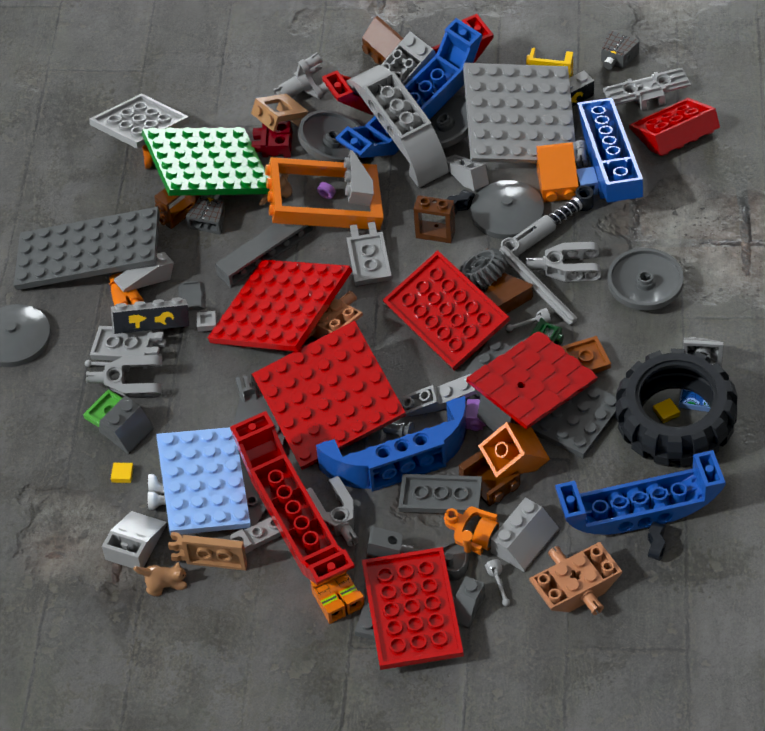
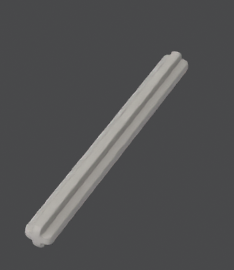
M502 246L499 251L505 256L507 263L526 282L533 284V290L568 325L575 324L577 317L506 246Z

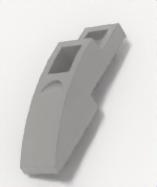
M468 374L438 387L431 385L400 397L399 401L406 415L414 416L446 409V402L463 396L465 398L477 394L478 391L466 382V378L471 375Z

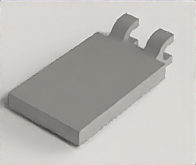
M375 222L368 223L369 234L360 236L357 224L350 225L351 237L346 239L355 286L392 280L383 232L377 233Z
M99 326L90 357L92 360L115 361L123 356L158 355L162 357V354H158L159 347H165L167 341L163 339L164 332L154 333L153 330L114 334L112 326Z

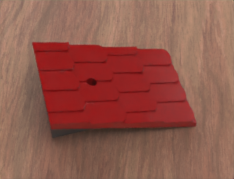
M541 332L534 333L466 378V382L481 393L477 418L494 432L506 422L518 424L528 429L598 380V377L591 369L584 367L575 357L566 353L561 346L552 342L547 335Z

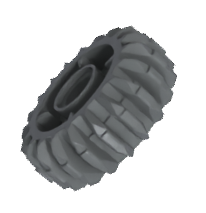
M486 248L484 251L480 250L479 253L469 257L464 262V265L460 267L459 271L479 289H485L486 286L497 282V279L502 277L507 268V261L498 248Z

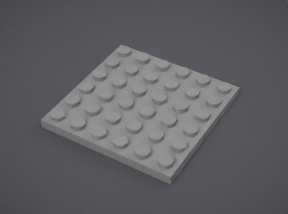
M464 63L463 73L471 161L537 163L536 146L573 142L575 163L577 162L568 66Z

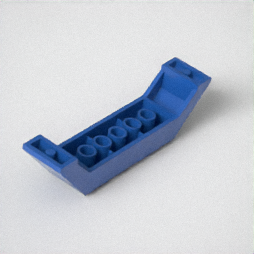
M457 18L444 29L445 34L437 54L405 85V88L428 119L464 85L463 65L464 63L474 62L482 40L481 33ZM376 116L365 126L353 128L347 126L335 138L336 141L352 150L361 158L395 155L400 150Z

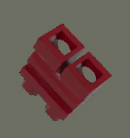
M291 121L278 122L277 129L274 132L263 123L262 128H253V139L259 140L252 141L251 144L256 153L262 152L263 158L268 157V155L277 156L283 154L284 158H291L293 139Z

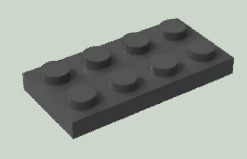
M403 474L398 507L399 512L447 513L448 509L453 508L458 513L463 514L471 506L480 509L482 476Z

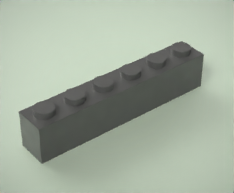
M275 223L215 263L217 276L230 288L251 275L262 260L275 259L315 232L316 226Z

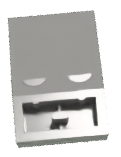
M409 32L381 65L388 68L391 72L394 71L405 86L437 53L416 35Z
M131 511L110 530L102 545L105 560L130 568L135 566L144 568L167 526V522Z

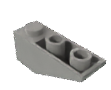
M350 150L348 157L344 159V168H347L344 177L345 182H347L345 195L348 196V203L370 206L374 195L373 180L355 153Z

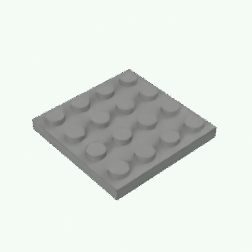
M141 93L89 120L91 126L138 149L146 145L142 136L143 129L181 128L189 123V116Z

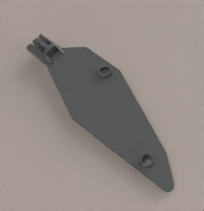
M250 374L252 386L249 384L247 375L243 376L245 387L243 389L240 377H236L240 400L233 425L267 411L283 446L285 437L264 396L258 392L253 375ZM239 452L251 527L260 521L266 507L251 482Z

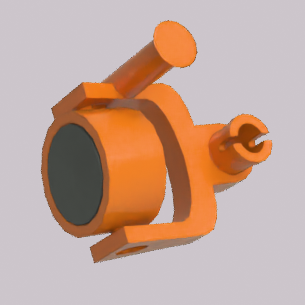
M473 506L467 508L463 514L458 513L453 508L446 511L444 523L446 527L455 531V543L463 546L466 553L473 551L482 555L483 549L488 551L491 548L490 539L499 529L497 514ZM478 515L482 518L475 529L474 535H472L471 531L464 529L469 520Z

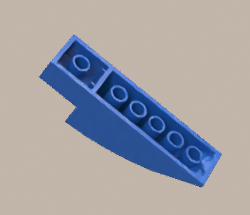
M613 98L577 103L590 165L594 167L598 179L600 199L605 198L606 202H617L643 197V178Z

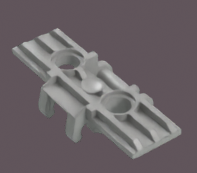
M677 68L661 73L654 72L650 77L632 81L630 78L623 83L603 88V92L606 98H613L615 105L636 100L637 104L640 103V109L644 110L647 108V101L649 99L656 98L658 99L659 106L664 105V93L689 87L691 83L683 68Z

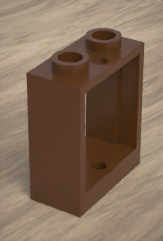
M164 188L154 196L155 207H158L160 210L159 222L170 229L174 228L186 218L187 213L201 195H185V198L169 209V205L180 196H169L166 188Z
M418 195L413 208L416 238L452 243L455 233L454 200ZM422 213L445 216L446 224L422 220Z

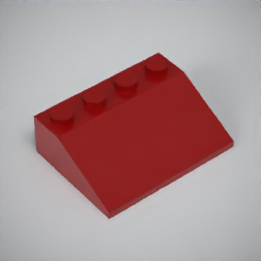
M686 98L629 124V128L651 152L663 156L673 149L682 148L688 142L697 141L703 135L712 134L714 130L720 128L716 108Z

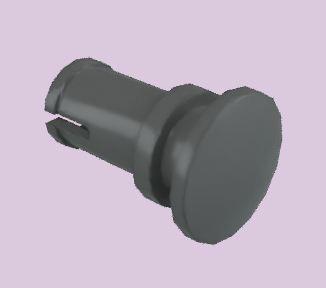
M393 422L387 426L392 427L391 429H383L385 434L403 437L415 432L414 422H409L408 425L405 422H402V424Z

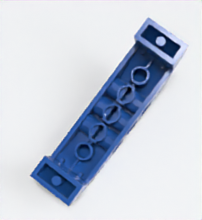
M712 450L694 454L693 468L685 471L580 494L575 481L557 484L555 489L565 519L569 525L585 533L608 535L647 528L651 526L653 521L665 524L686 517L711 502L722 491L726 482Z

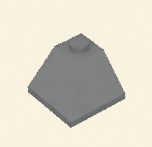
M684 337L683 349H685V353L694 355L695 351L708 356L711 359L710 364L713 365L717 362L721 366L723 342L705 338Z

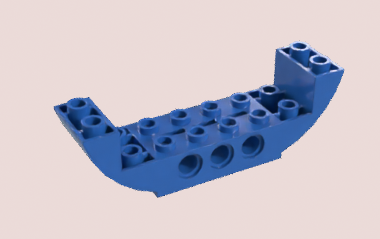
M465 396L446 402L448 422H443L431 428H425L413 434H407L395 440L386 441L377 446L368 447L356 453H350L342 457L335 439L324 441L316 445L319 469L330 479L338 476L345 486L371 489L373 492L402 482L403 474L424 475L444 468L446 463L459 451L465 440L467 431Z

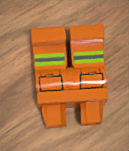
M346 572L318 585L310 580L312 594L316 598L329 624L345 617L346 612L349 615L363 608L364 596L360 590H357Z

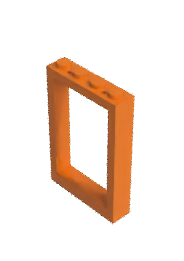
M270 157L269 165L266 164L265 175H268L266 188L269 189L268 202H271V205H269V216H272V223L350 228V225L357 224L358 229H369L368 223L375 222L376 230H380L384 217L377 165L362 164L373 180L374 195L370 203L371 212L282 206L279 173L344 178L347 168H344V162Z

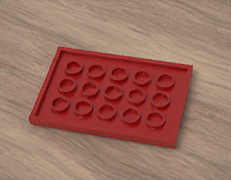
M438 250L383 299V302L454 371L510 321L506 313Z
M443 547L362 560L380 670L464 657Z

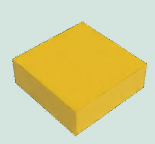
M670 398L653 405V410L662 423L680 416L679 409Z
M113 463L111 482L131 483L134 469L133 463Z

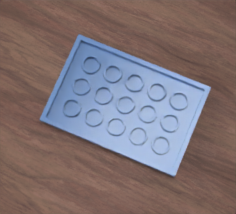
M230 427L157 434L156 439L170 535L171 532L190 534L249 528L251 523L239 450Z

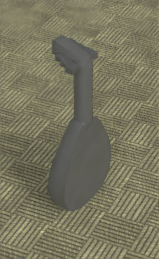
M478 515L469 520L471 523L467 530L471 531L472 535L482 518ZM454 541L443 546L449 580L452 581L462 578L469 566V553H466L464 547L456 544Z

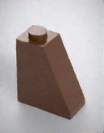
M503 273L502 277L498 278L497 282H493L484 294L507 314L533 298V284Z

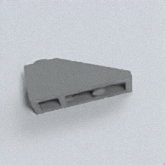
M455 154L446 158L449 172L464 187L472 189V191H478L489 184L485 164L473 162L468 158Z
M165 252L157 253L156 265L126 270L114 278V282L123 292L167 281L171 279L174 262Z

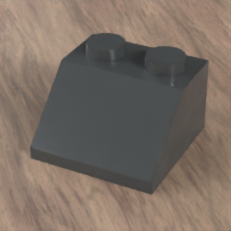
M126 395L99 423V432L127 454L154 429L142 408Z

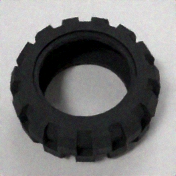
M671 348V353L662 354L659 350L648 354L645 357L644 363L638 360L626 372V378L624 377L620 381L616 392V419L618 420V429L624 441L628 444L631 443V449L646 459L648 456L654 458L655 464L668 467L670 462H678L680 467L693 465L694 454L712 450L714 454L719 452V445L723 447L727 444L734 432V424L737 422L738 397L735 385L729 380V375L717 362L713 365L710 364L711 359L708 356L695 351L694 355L687 354L685 349ZM685 389L701 396L711 409L701 420L694 424L683 427H671L652 420L642 407L650 397L660 391Z

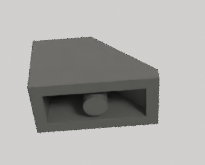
M467 576L464 578L454 601L458 625L467 629L470 627L485 598L484 582Z

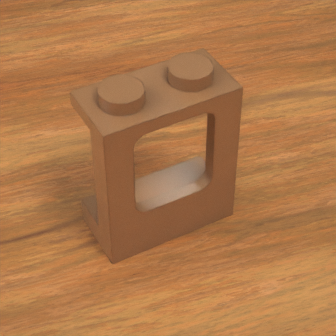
M288 94L256 98L251 114L274 132L277 129L278 122L290 120L299 127L301 120L309 111ZM278 103L277 110L279 112H275L267 104Z

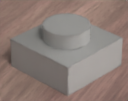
M197 312L198 332L213 330L216 326V312Z

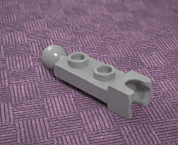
M269 517L245 530L241 529L231 534L230 540L243 541L245 553L247 554L253 551V549L280 537L281 534L272 518Z

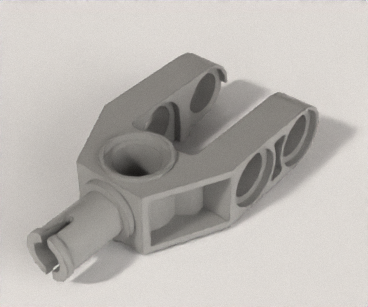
M595 242L561 243L545 250L543 258H526V267L528 269H543V271L545 270V276L563 282L596 281L601 278V267L597 263L563 264L565 259L583 260L597 257L599 247ZM575 250L576 252L569 253L568 251Z
M158 355L123 356L105 365L103 372L87 371L86 376L88 377H86L87 384L104 383L107 389L127 397L161 396V384H125V370L131 367L147 369V367L162 366V357ZM114 374H120L117 380H111Z
M336 476L328 480L335 493L336 500L342 504V507L334 508L330 512L325 511L311 487L306 489L331 534L334 536L342 534L348 546H353L351 541L356 545L359 542V538L353 530L354 502L341 479Z

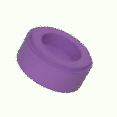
M321 182L317 188L318 193L326 199H332L336 193L335 188L326 182Z

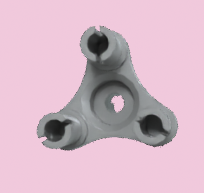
M318 52L305 60H300L294 76L280 84L278 88L273 89L275 95L288 94L292 98L304 91L320 99L325 93L330 91L324 82L316 85L311 75L323 69L320 66V63L323 61Z

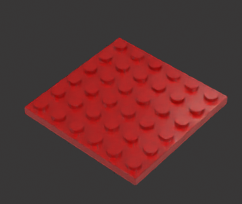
M262 260L207 338L210 343L298 352L352 273V269L348 265Z
M355 320L300 348L298 352L295 351L252 373L302 470L318 462L316 445L335 439L339 450H342L407 416Z

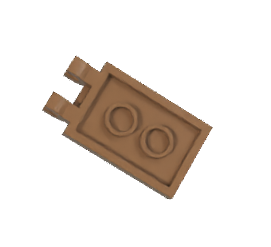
M171 532L172 540L177 541L168 543L169 550L179 551V553L171 554L172 561L184 560L190 565L246 571L248 563L243 541L183 535L182 538L179 533Z

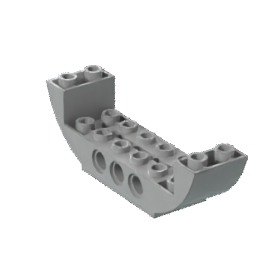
M377 65L346 81L353 93L362 97L410 163L409 176L418 188L449 172L443 148L431 125V121L394 71L391 72L388 68Z

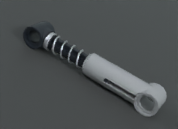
M585 185L578 187L575 196L572 197L570 202H566L565 206H560L559 210L556 209L554 211V214L544 215L513 238L504 239L501 242V247L506 246L519 259L520 254L556 230V224H561L562 220H567V217L572 216V213L578 212V210L588 211L592 209L594 205L593 189Z

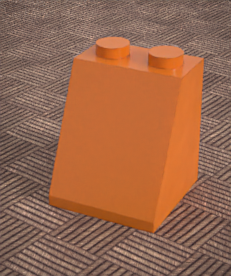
M573 142L536 146L537 175L543 202L571 200L575 196L576 189L579 187Z
M510 422L503 424L478 445L496 478L511 476L517 471L520 474L534 472L550 460L531 427L525 429L521 425Z

